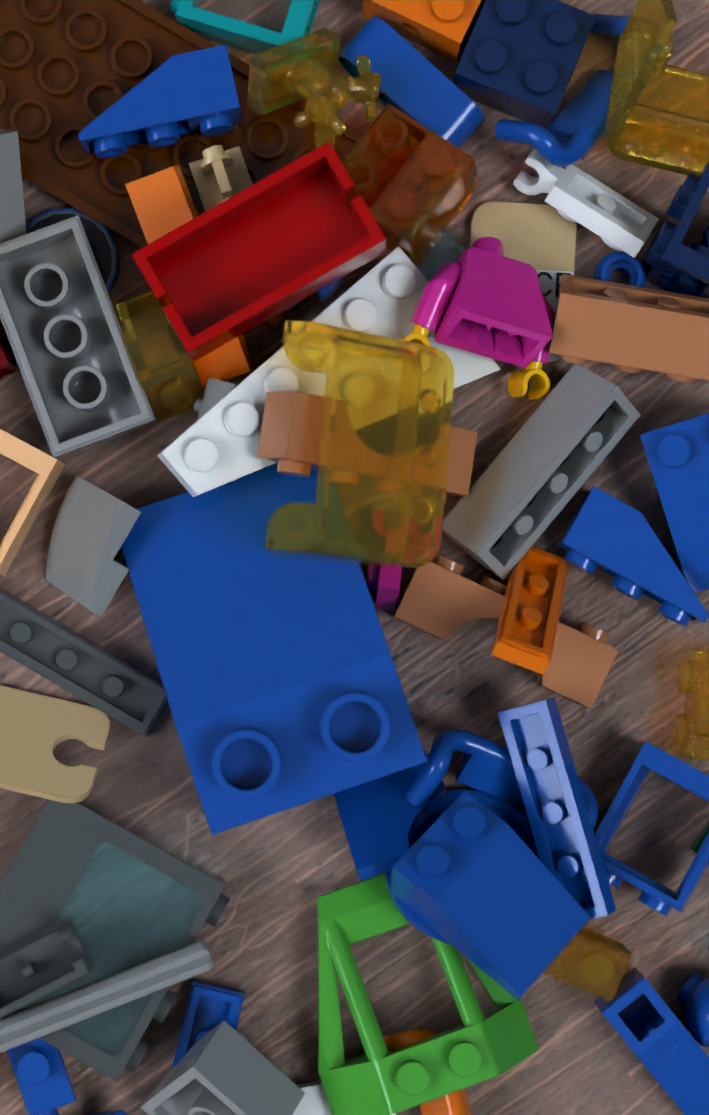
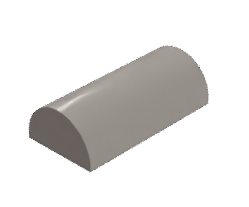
M79 215L1 243L0 318L53 458L71 455L99 446L156 421Z

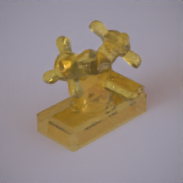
M323 28L250 57L247 107L264 115L302 99L306 101L305 111L297 114L294 120L295 126L303 128L310 121L315 122L314 142L316 148L330 141L335 150L336 135H342L346 128L344 122L338 117L339 109L348 100H354L355 103L362 102L366 121L375 120L378 115L375 101L379 96V85L382 78L380 74L370 72V59L367 55L357 56L359 77L347 78L342 72L338 71L341 35Z

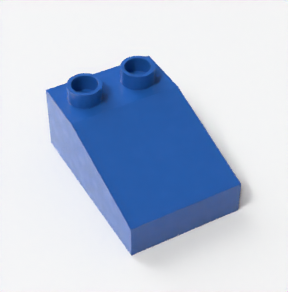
M277 462L196 497H192L189 492H185L138 508L137 510L141 513L121 546L174 723L212 835L427 762L332 483L324 482L325 472L311 469L310 477L287 475L277 472Z

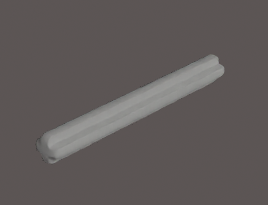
M204 941L192 943L0 1019V1053L209 971L213 967V959L207 944Z

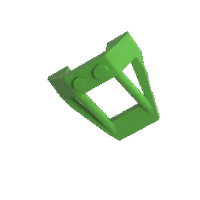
M385 873L317 896V1071L332 1115H393L494 1078L539 1050L522 999L518 1001L467 958L495 1004L491 1008L481 1010L460 952L450 943L431 937L464 1025L388 1052L350 946L356 942L410 924L399 912L390 897ZM337 974L365 1051L364 1054L345 1060Z

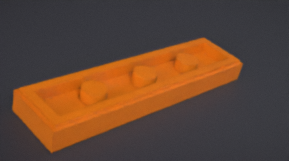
M179 164L125 184L148 244L198 216ZM243 334L200 359L193 361L202 387L207 385L208 378L223 381L250 372L255 368Z

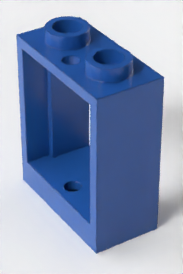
M645 741L597 829L595 838L608 883L619 888L623 880L642 890L638 898L639 901L667 916L671 907L680 912L684 911L709 865V832L676 892L606 852L650 771L709 802V776Z

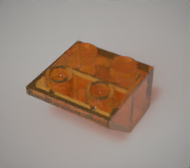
M390 104L385 106L342 162L355 184V197L362 196L386 238V247L392 251L399 246L416 267L419 266L480 186L474 157ZM349 203L347 206L351 211V203Z

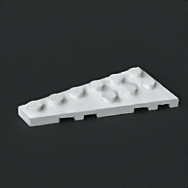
M397 246L157 456L191 496L196 497L277 463L257 458L267 392L297 390L343 401L349 426L352 431H355L499 371L501 368L492 358L435 342V332L431 330L427 339L431 344L432 351L427 362L421 366L411 368L416 358V349L410 343L406 345V351L401 359L396 361L392 359L391 349L394 342L401 337L411 334L415 323L410 320L428 283L427 279L402 249Z

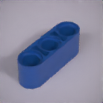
M373 16L337 54V59L342 67L362 87L434 152L445 159H449L485 121V116L480 108L461 89L390 25L377 16Z

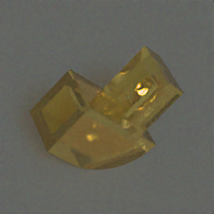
M153 291L118 303L115 305V309L143 389L146 390L157 420L160 422L193 410L196 400L198 398L203 399L205 392L190 355L187 353L163 311V307Z

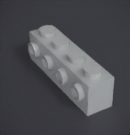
M574 364L469 489V496H464L438 527L467 555L504 580L641 414L617 385L579 364Z

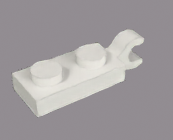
M536 149L527 157L525 163L533 167L538 172L539 177H533L522 170L513 182V185L520 192L527 195L547 193L548 196L545 202L556 208L563 218L574 223H580L599 235L609 247L618 251H624L634 258L659 220L651 213L576 166L569 165L564 169L547 163Z

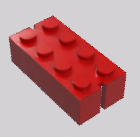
M328 141L131 255L155 297L163 307V311L193 361H196L386 252V238L362 196L355 197V184L332 144ZM349 203H351V211L347 206Z

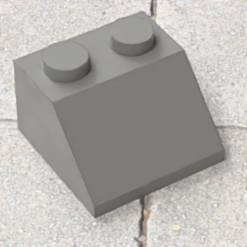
M223 1020L190 1048L148 1095L140 1108L148 1115H292L305 1092L292 1082L281 1068L273 1065L254 1048L242 1033L234 1030Z

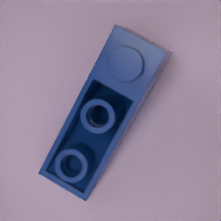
M227 44L173 55L78 133L79 141L87 155L95 153L97 158H112L125 154L128 151L127 146L148 142L150 147H165L179 142L180 135L201 131L203 136H217L230 132L233 129V124L242 123L243 119Z
M595 486L589 489L557 545L567 551L564 560L592 575L595 568H598L614 577L611 586L630 598L639 601L642 594L659 602L661 606L658 609V613L681 626L686 627L690 620L695 623L706 622L709 614L643 514Z
M634 967L594 1000L595 1004L685 1115H709V1057L646 978Z

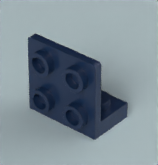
M709 161L699 175L689 172L683 185H680L666 213L675 219L673 223L668 220L665 221L661 231L657 232L643 260L652 265L647 274V282L668 292L709 298V248L699 244H691L689 248L681 244L709 187Z

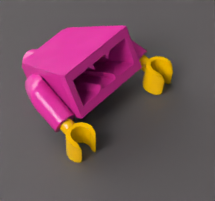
M482 237L477 239L472 244V247L466 248L456 262L445 263L426 284L410 320L415 323L411 334L401 337L394 342L391 356L394 361L401 359L406 351V345L410 343L416 349V358L411 368L421 366L431 356L432 348L427 339L431 330L435 332V342L525 368V370L516 371L510 376L507 384L508 392L514 398L523 397L528 390L529 381L528 399H540L550 389V380L541 369L543 363L549 362V347L553 338L552 331L556 313L541 291L536 270L530 264L505 257L503 254V244L499 239Z

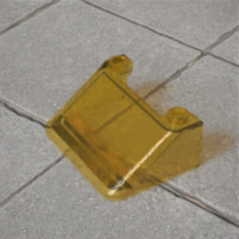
M285 320L283 345L289 361L299 370L327 374L316 504L288 503L279 507L272 514L267 525L265 549L272 557L406 568H419L429 564L437 556L442 538L454 388V366L451 359L445 352L432 346L316 322Z

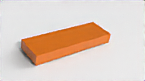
M531 546L511 570L491 652L492 656L544 675L551 662L569 563L564 558Z

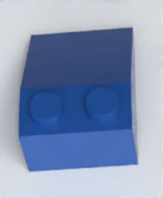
M709 413L640 435L685 579L695 594L709 590Z
M464 791L392 866L390 894L518 1001L590 920V916L515 831L467 791Z

